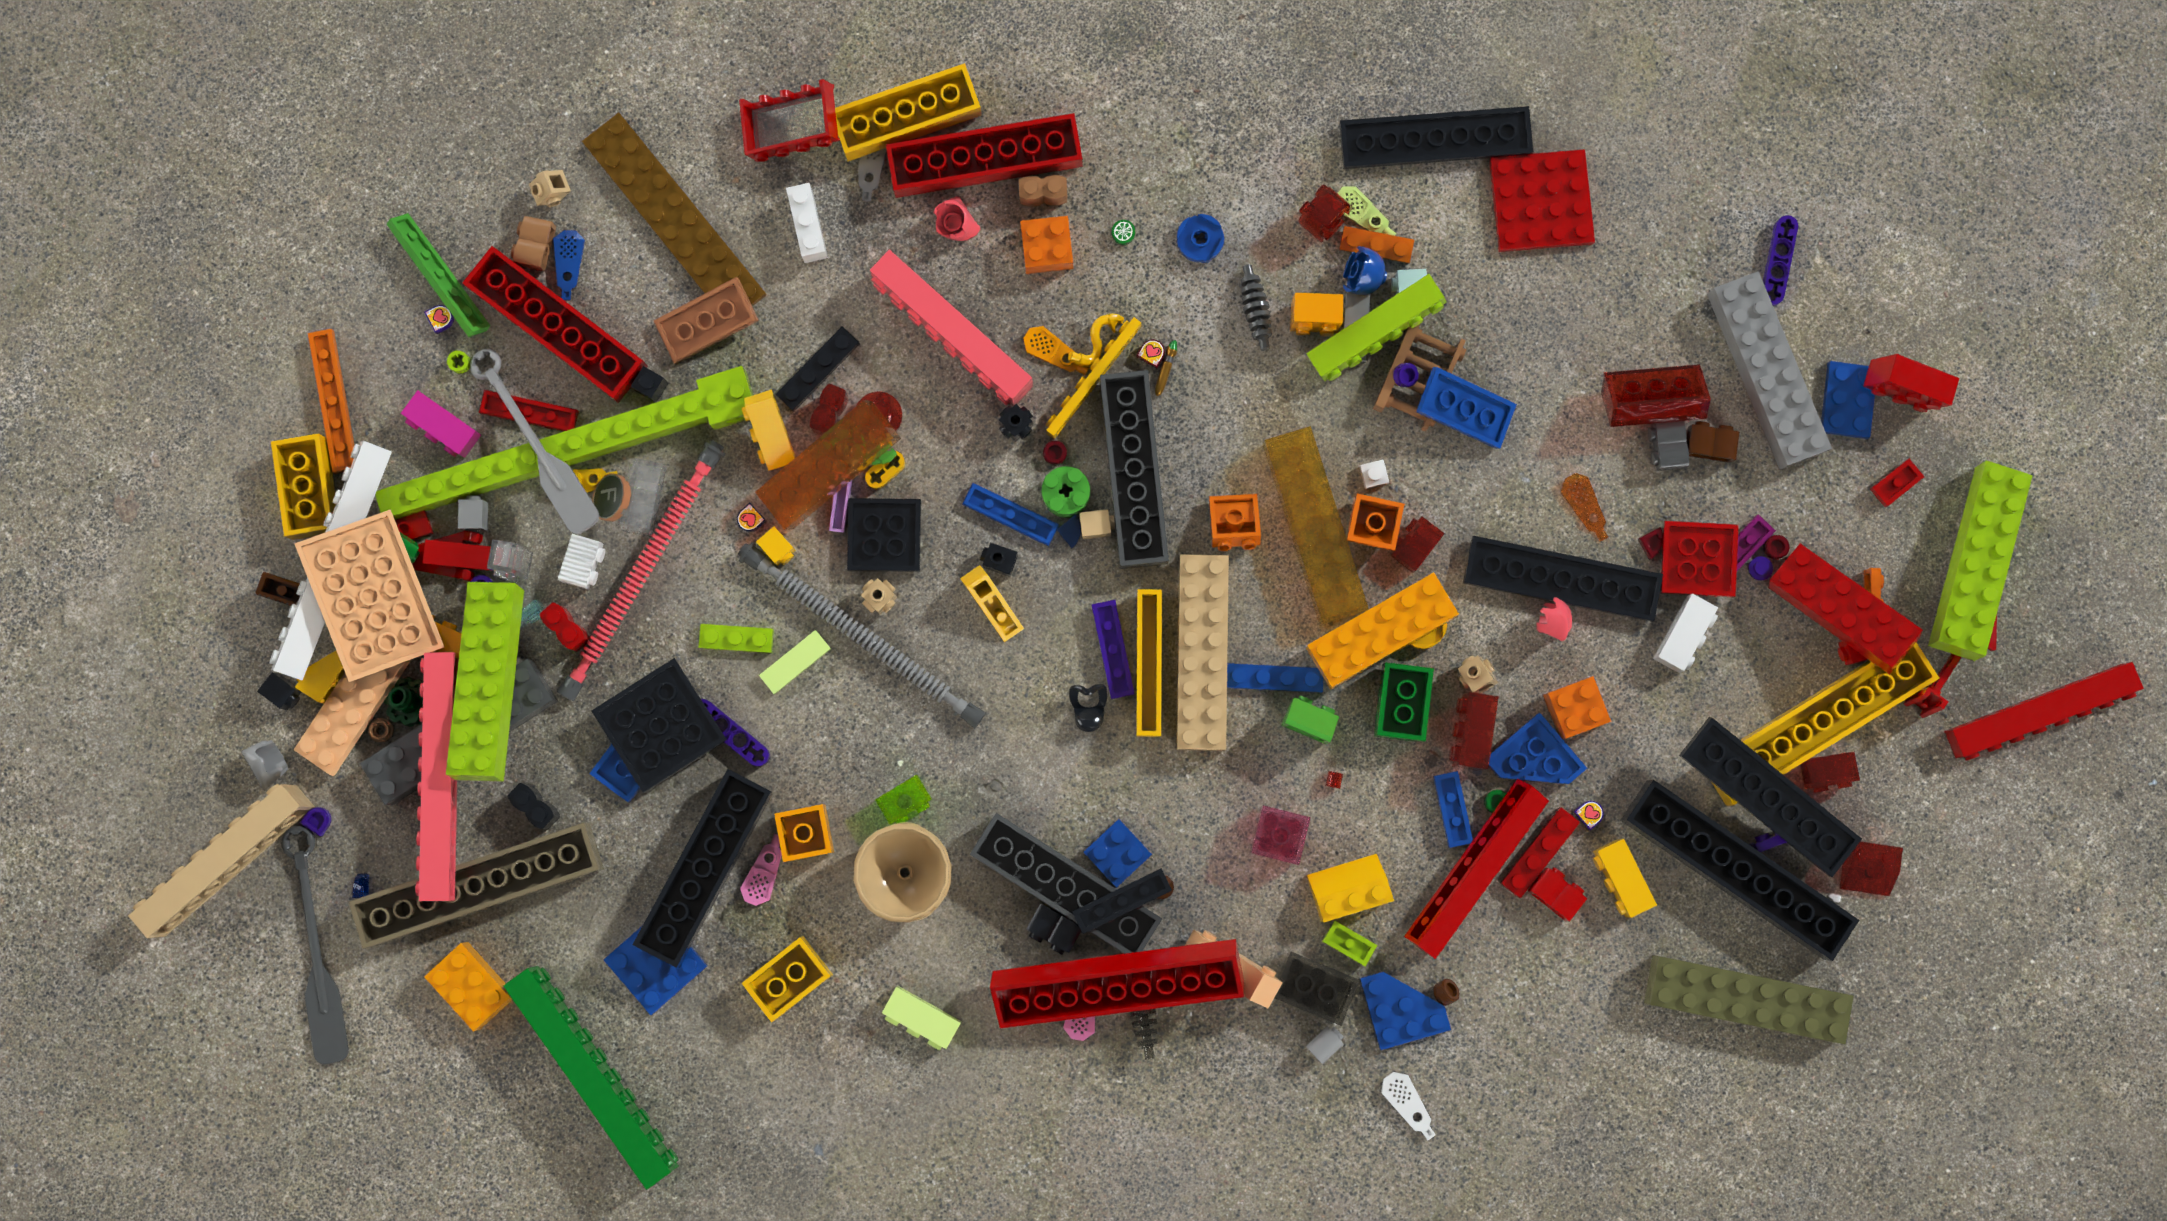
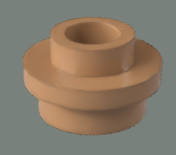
M385 718L375 719L369 726V735L376 742H386L393 736L394 727ZM381 726H384L386 729L383 735H380L378 732Z

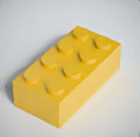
M318 433L271 441L284 537L296 540L325 533L327 527L323 525L328 512L333 513L336 504L332 503L335 496V487L326 437Z

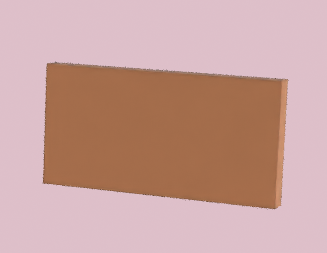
M735 277L654 320V323L673 363L678 364L758 322L759 319L739 278Z

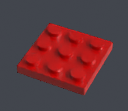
M1664 521L1661 569L1663 578L1660 594L1736 597L1739 525Z

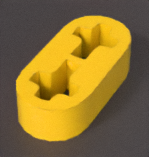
M896 451L897 455L894 457V459L900 458L897 468L893 465L887 470L886 467L890 464L889 462L873 465L866 472L865 480L870 488L875 490L882 489L904 469L905 459L900 452ZM884 471L885 473L880 477L882 482L879 484L874 482L872 484L871 475L873 473L878 475Z

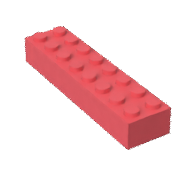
M890 249L870 269L871 281L874 283L875 289L882 295L887 293L892 299L891 303L900 311L904 308L909 314L908 318L919 327L922 324L926 334L934 342L938 340L942 342L946 353L952 358L957 356L962 362L961 366L970 374L975 372L980 378L979 382L989 390L992 387L997 394L996 397L1004 405L1010 404L1014 406L1018 404L1033 387L1032 377Z

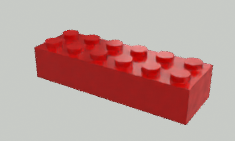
M1801 543L1769 580L1768 588L1889 675L1918 641L1923 632V629Z

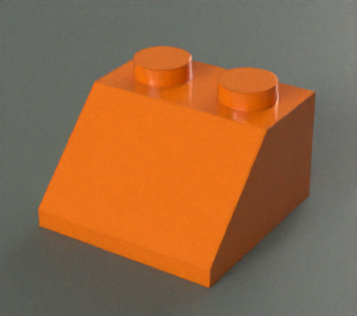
M1357 493L1352 506L1347 541L1395 551L1405 504Z

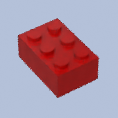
M1893 354L1870 361L1863 387L1872 390L1871 393L1874 395L1888 396L1895 403L1909 404L1916 411L1927 412L1930 409L1940 410L1941 407L1952 406L1960 378L1902 355Z

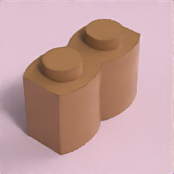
M1051 175L1043 179L1035 176L1021 178L1019 180L1020 204L1027 207H1035L1043 203L1051 206L1067 203V178L1060 175Z
M524 216L523 221H520L517 226L519 239L517 244H513L511 249L513 262L521 267L545 271L553 238L555 237V224L551 221Z

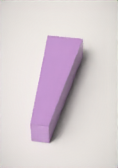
M836 472L829 531L845 533L848 498L851 495L854 473Z

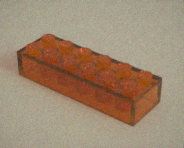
M863 400L755 493L784 530L794 529L896 444L901 437L872 401Z

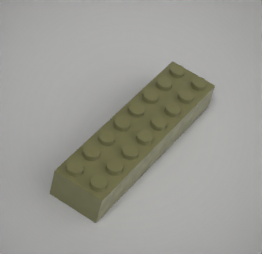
M1652 955L1644 1003L1846 1045L1854 996Z

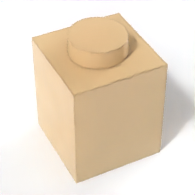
M1108 509L1079 513L1082 540L1111 536V530H1115L1114 515L1109 516Z

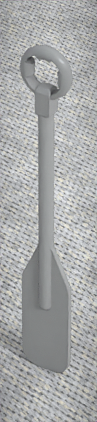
M491 349L478 351L470 361L471 374L477 379L489 380L491 385L494 386L537 455L540 484L567 528L574 534L584 533L598 522L599 512L571 467L546 452L498 375L501 368L499 354ZM486 355H490L495 365L487 370L485 374H481L478 366H476L477 361L485 358Z

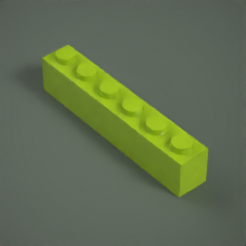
M1427 274L1306 354L1324 381L1328 379L1332 381L1342 374L1341 371L1348 366L1352 368L1362 361L1361 358L1368 353L1372 355L1378 352L1383 347L1382 344L1388 340L1394 341L1403 335L1402 331L1408 327L1414 328L1421 324L1425 316L1430 313L1434 315L1440 312L1447 301L1430 274Z

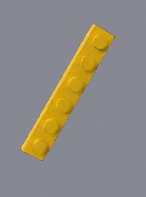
M1133 317L1130 322L1126 320L1118 331L1121 334L1116 341L1111 339L1104 349L1106 354L1101 360L1097 358L1089 368L1092 372L1087 378L1082 377L1075 386V389H1077L1072 397L1068 395L1060 406L1063 409L1058 416L1053 414L1046 423L1048 436L1055 440L1099 383L1100 375L1106 374L1140 330L1141 322Z

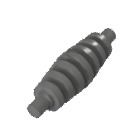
M1248 264L1243 266L1244 278L1241 279V286H1243L1241 292L1244 296L1242 304L1245 305L1243 311L1244 314H1247L1245 317L1247 322L1250 323V331H1253V339L1259 341L1260 350L1265 351L1270 349L1268 339L1272 336V330L1268 329L1271 327V320H1269L1270 311L1268 310L1270 306L1269 302L1265 301L1267 296L1263 292L1264 288L1260 284L1259 275H1255L1252 265Z

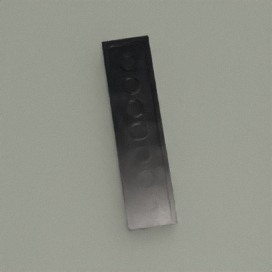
M1529 106L1340 120L1339 122L1343 169L1486 159L1534 153Z
M1472 536L1463 584L1554 602V597H1557L1567 605L1654 622L1663 574Z
M1708 717L1679 755L1829 877L1835 875L1862 840L1855 832L1712 717Z

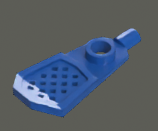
M564 230L553 238L557 286L562 289L561 298L564 301L571 300V289L577 287L585 239L576 230ZM567 273L572 274V278L569 281L564 280V275Z

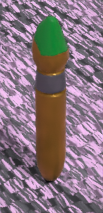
M1176 340L1172 341L1166 349V356L1155 386L1156 396H1160L1164 391L1174 357L1177 355Z

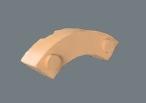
M1193 930L1185 946L1216 942L1217 937L1206 930L1203 933ZM1239 953L1244 977V996L1250 1001L1269 1008L1283 982L1275 977L1276 972L1267 966L1262 968Z

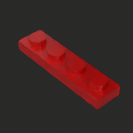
M1559 807L1500 884L1521 899L1580 822L1562 807Z

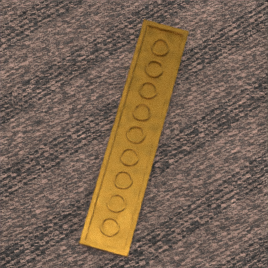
M619 112L582 140L585 147L704 293L737 277L752 306L767 295Z

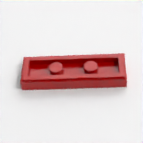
M425 539L423 564L497 572L500 547Z

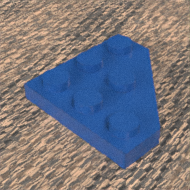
M1540 712L1483 759L1497 777L1503 779L1570 784L1587 769Z
M1383 971L1359 978L1380 1050L1451 1030L1445 1006Z

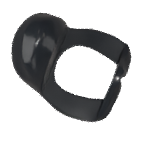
M1096 684L1089 689L1081 685H1073L1069 689V699L1074 708L1075 723L1084 732H1093L1103 723L1104 707L1108 697L1107 688L1104 684ZM1098 691L1099 702L1096 706L1085 707L1078 702L1079 692L1084 695H1092Z

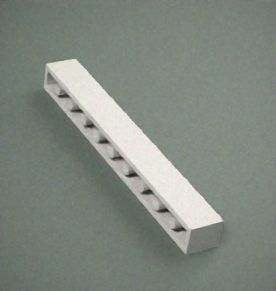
M361 441L360 445H354L350 456L354 460L351 467L345 468L341 479L345 483L342 490L337 489L332 503L336 504L333 513L328 512L323 526L327 527L325 533L367 517L392 451L366 441ZM308 577L306 582L301 581L296 594L300 595L297 605H291L287 616L291 618L288 628H282L278 639L282 641L279 651H273L269 662L273 664L271 668L273 671L299 680H303L325 624Z

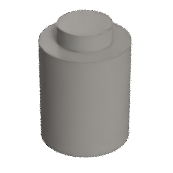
M1326 1026L1306 1047L1321 1064H1324L1344 1045L1341 1041L1344 1036L1335 1027L1330 1029Z

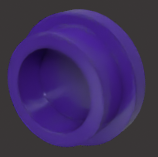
M1759 556L1750 561L1748 572L1755 580H1766L1772 575L1773 565L1768 558Z

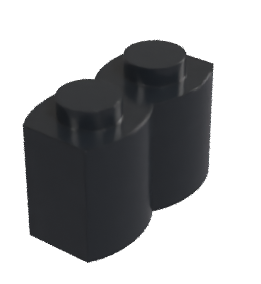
M519 783L507 795L510 803L519 811L525 812L528 821L539 829L548 830L560 818V814L555 806L544 801L540 792L532 785Z
M1041 903L1026 930L1030 931L1029 937L1040 943L1043 939L1052 944L1050 949L1061 955L1064 952L1070 953L1081 933V929L1076 922Z

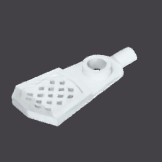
M1392 1072L1383 1078L1381 1093L1415 1131H1421L1427 1140L1434 1137L1435 1133L1429 1126L1431 1118L1409 1076ZM1416 1112L1421 1113L1419 1121L1413 1120V1115Z

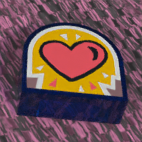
M750 502L737 515L739 527L746 532L756 531L767 521Z

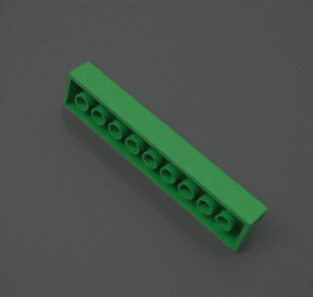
M539 966L525 969L503 985V987L642 1185L648 1190L679 1167L677 1155L671 1148L667 1149L663 1144L664 1137L657 1128L653 1129L648 1122L650 1117L643 1108L639 1109L634 1102L636 1098L629 1088L625 1089L620 1082L622 1078L615 1068L611 1069L606 1063L608 1058L604 1051L594 1046L592 1034L587 1028L580 1026L578 1023L579 1016L571 1007L568 1009L563 1001L565 1000L563 993L557 987L554 989L549 982L551 980L549 973L543 967L540 969Z

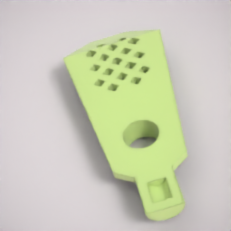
M1343 186L1335 195V205L1338 213L1368 231L1394 236L1397 234L1388 227L1389 221L1356 186ZM1377 218L1380 224L1375 226L1371 220Z

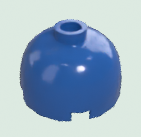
M1358 246L1357 249L1359 251L1357 253L1352 252L1346 263L1343 278L1348 277L1347 285L1343 284V288L1348 293L1365 296L1372 294L1385 283L1387 272L1385 271L1383 258L1376 251Z

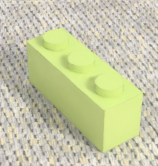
M900 986L895 988L882 1011L886 1015V1021L895 1026H898L899 1023L906 1026V1032L916 1038L922 1035L929 1039L928 1044L938 1050H941L942 1047L947 1049L962 1022Z

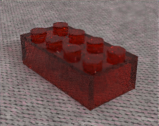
M1700 364L1604 372L1601 395L1610 427L1707 419L1711 398Z

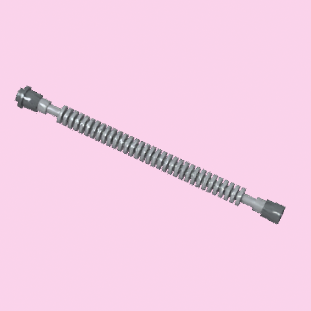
M752 542L749 545L745 543L738 552L740 563H746L756 571L760 570L764 574L768 573L777 580L776 586L779 587L781 585L780 588L782 590L786 589L785 592L787 594L791 593L790 596L793 598L796 596L795 599L797 601L801 600V604L804 605L806 603V607L808 609L811 607L810 610L812 612L816 611L815 614L818 616L822 613V619L826 618V622H831L833 627L837 624L836 629L840 630L842 628L841 632L843 634L846 633L848 638L852 635L851 640L855 641L857 639L856 643L858 645L863 642L861 647L865 648L867 646L866 650L868 652L872 650L871 654L873 656L878 653L876 658L880 659L883 656L881 661L883 663L887 661V666H891L893 663L891 668L895 670L898 667L896 672L900 674L903 671L901 675L903 677H906L908 674L906 678L908 681L914 678L911 683L915 685L918 682L917 687L919 689L923 685V692L929 689L927 694L930 696L934 693L932 695L933 699L939 696L937 702L940 703L944 700L954 707L953 710L961 715L960 718L973 728H976L986 712L971 702L967 703L962 698L959 700L949 693L951 687L947 686L944 689L946 685L944 682L938 685L941 680L937 678L934 682L935 676L932 675L929 678L930 672L928 671L923 674L925 669L922 667L919 670V664L913 667L915 662L912 660L908 663L910 658L907 656L903 659L905 654L901 653L899 655L900 651L898 649L893 652L894 646L888 649L890 644L888 642L884 644L885 640L883 638L878 641L880 638L878 635L873 638L875 635L873 631L869 633L870 629H864L865 626L863 624L858 627L860 624L858 620L854 622L855 618H849L850 615L848 613L843 616L844 610L841 609L839 611L840 608L838 606L834 607L835 604L833 602L828 605L830 600L827 598L824 600L825 597L823 595L819 596L820 593L817 591L814 593L812 587L809 589L810 586L808 584L804 585L805 582L802 580L799 582V578H794L795 575L789 574L787 569L781 572L774 567V563L756 548L755 543Z

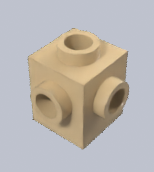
M563 170L539 172L536 178L529 183L531 194L537 206H557L571 192Z
M878 578L875 581L871 579L862 588L864 592L861 596L865 599L862 604L871 613L875 610L880 615L883 612L887 613L896 604L894 600L897 597L893 593L896 589L886 579L883 582ZM876 591L882 592V597L880 599H875L873 597Z
M1478 655L1476 657L1470 656L1458 668L1461 676L1458 678L1466 689L1470 687L1477 696L1498 683L1492 674L1495 669L1487 658L1483 660Z

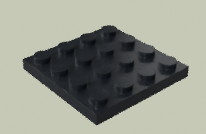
M675 658L591 710L643 793H646L727 741V738Z

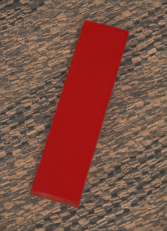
M484 390L479 413L515 421L499 394ZM511 395L529 425L561 432L574 429L579 413L577 409Z

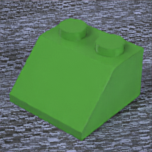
M1299 696L1298 699L1294 697L1291 700L1281 726L1323 744L1330 743L1339 716L1334 714L1335 710L1324 705L1321 708L1313 706V701L1303 696Z

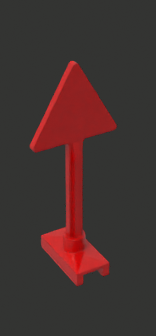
M1997 615L1988 646L1990 651L1996 650ZM1950 654L1937 674L1939 679L1928 685L1927 688L1907 698L1903 704L1907 707L1912 704L1920 707L1922 712L1919 716L1922 718L1943 710L1949 701L1940 696V690L1962 657Z

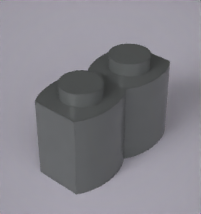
M1684 418L1654 421L1651 427L1648 428V439L1650 442H1653L1654 451H1651L1652 465L1656 466L1657 471L1687 468L1689 466V451L1686 442Z

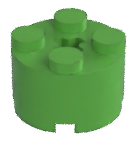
M1069 466L1058 467L1045 476L1042 484L1044 505L1051 513L1061 518H1072L1075 515H1079L1086 508L1090 499V485L1086 476L1079 469ZM1067 487L1068 490H1072L1069 493V497L1060 494L1063 488Z

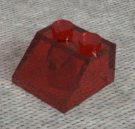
M1860 841L1842 864L1840 889L1890 896L1900 874L1903 848Z

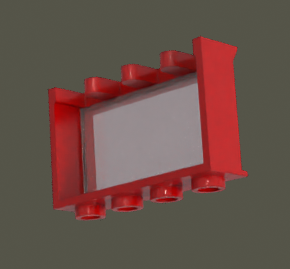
M821 79L819 80L820 87L817 88L805 84L801 85V91L796 93L789 90H780V97L772 98L768 95H760L759 102L755 103L740 99L744 154L756 162H765L769 160L768 157L789 156L790 152L810 151L811 147H828L832 145V142L840 141L836 121L834 84Z

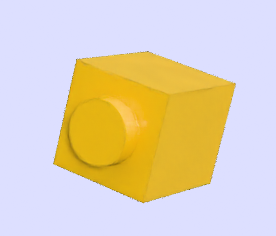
M775 526L756 541L777 566L781 563L782 565L787 564L794 557L792 553L796 550Z

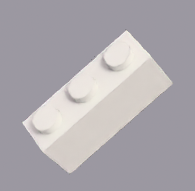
M810 183L786 188L804 263L828 258Z
M1694 594L1686 596L1653 659L1678 673L1685 671V669L1689 670L1695 660L1693 654L1696 648L1700 649L1706 640L1704 633L1717 620L1718 615L1715 613L1718 607Z

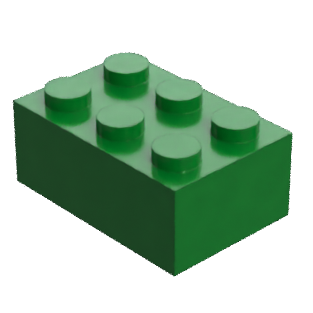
M1387 662L1382 664L1374 737L1414 742L1426 741L1434 668Z

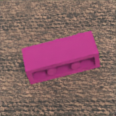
M418 390L401 412L407 418L405 420L406 424L415 430L419 427L425 430L424 436L435 444L438 441L445 444L444 450L453 457L459 454L465 458L481 437L480 433Z

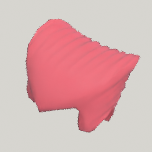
M959 196L944 201L934 210L936 215V232L946 238L955 241H965L976 236L980 231V226L969 213Z
M1554 597L1553 601L1555 603L1547 602L1544 606L1548 608L1540 610L1545 616H1540L1539 622H1536L1537 631L1564 641L1572 628L1571 610L1564 601Z

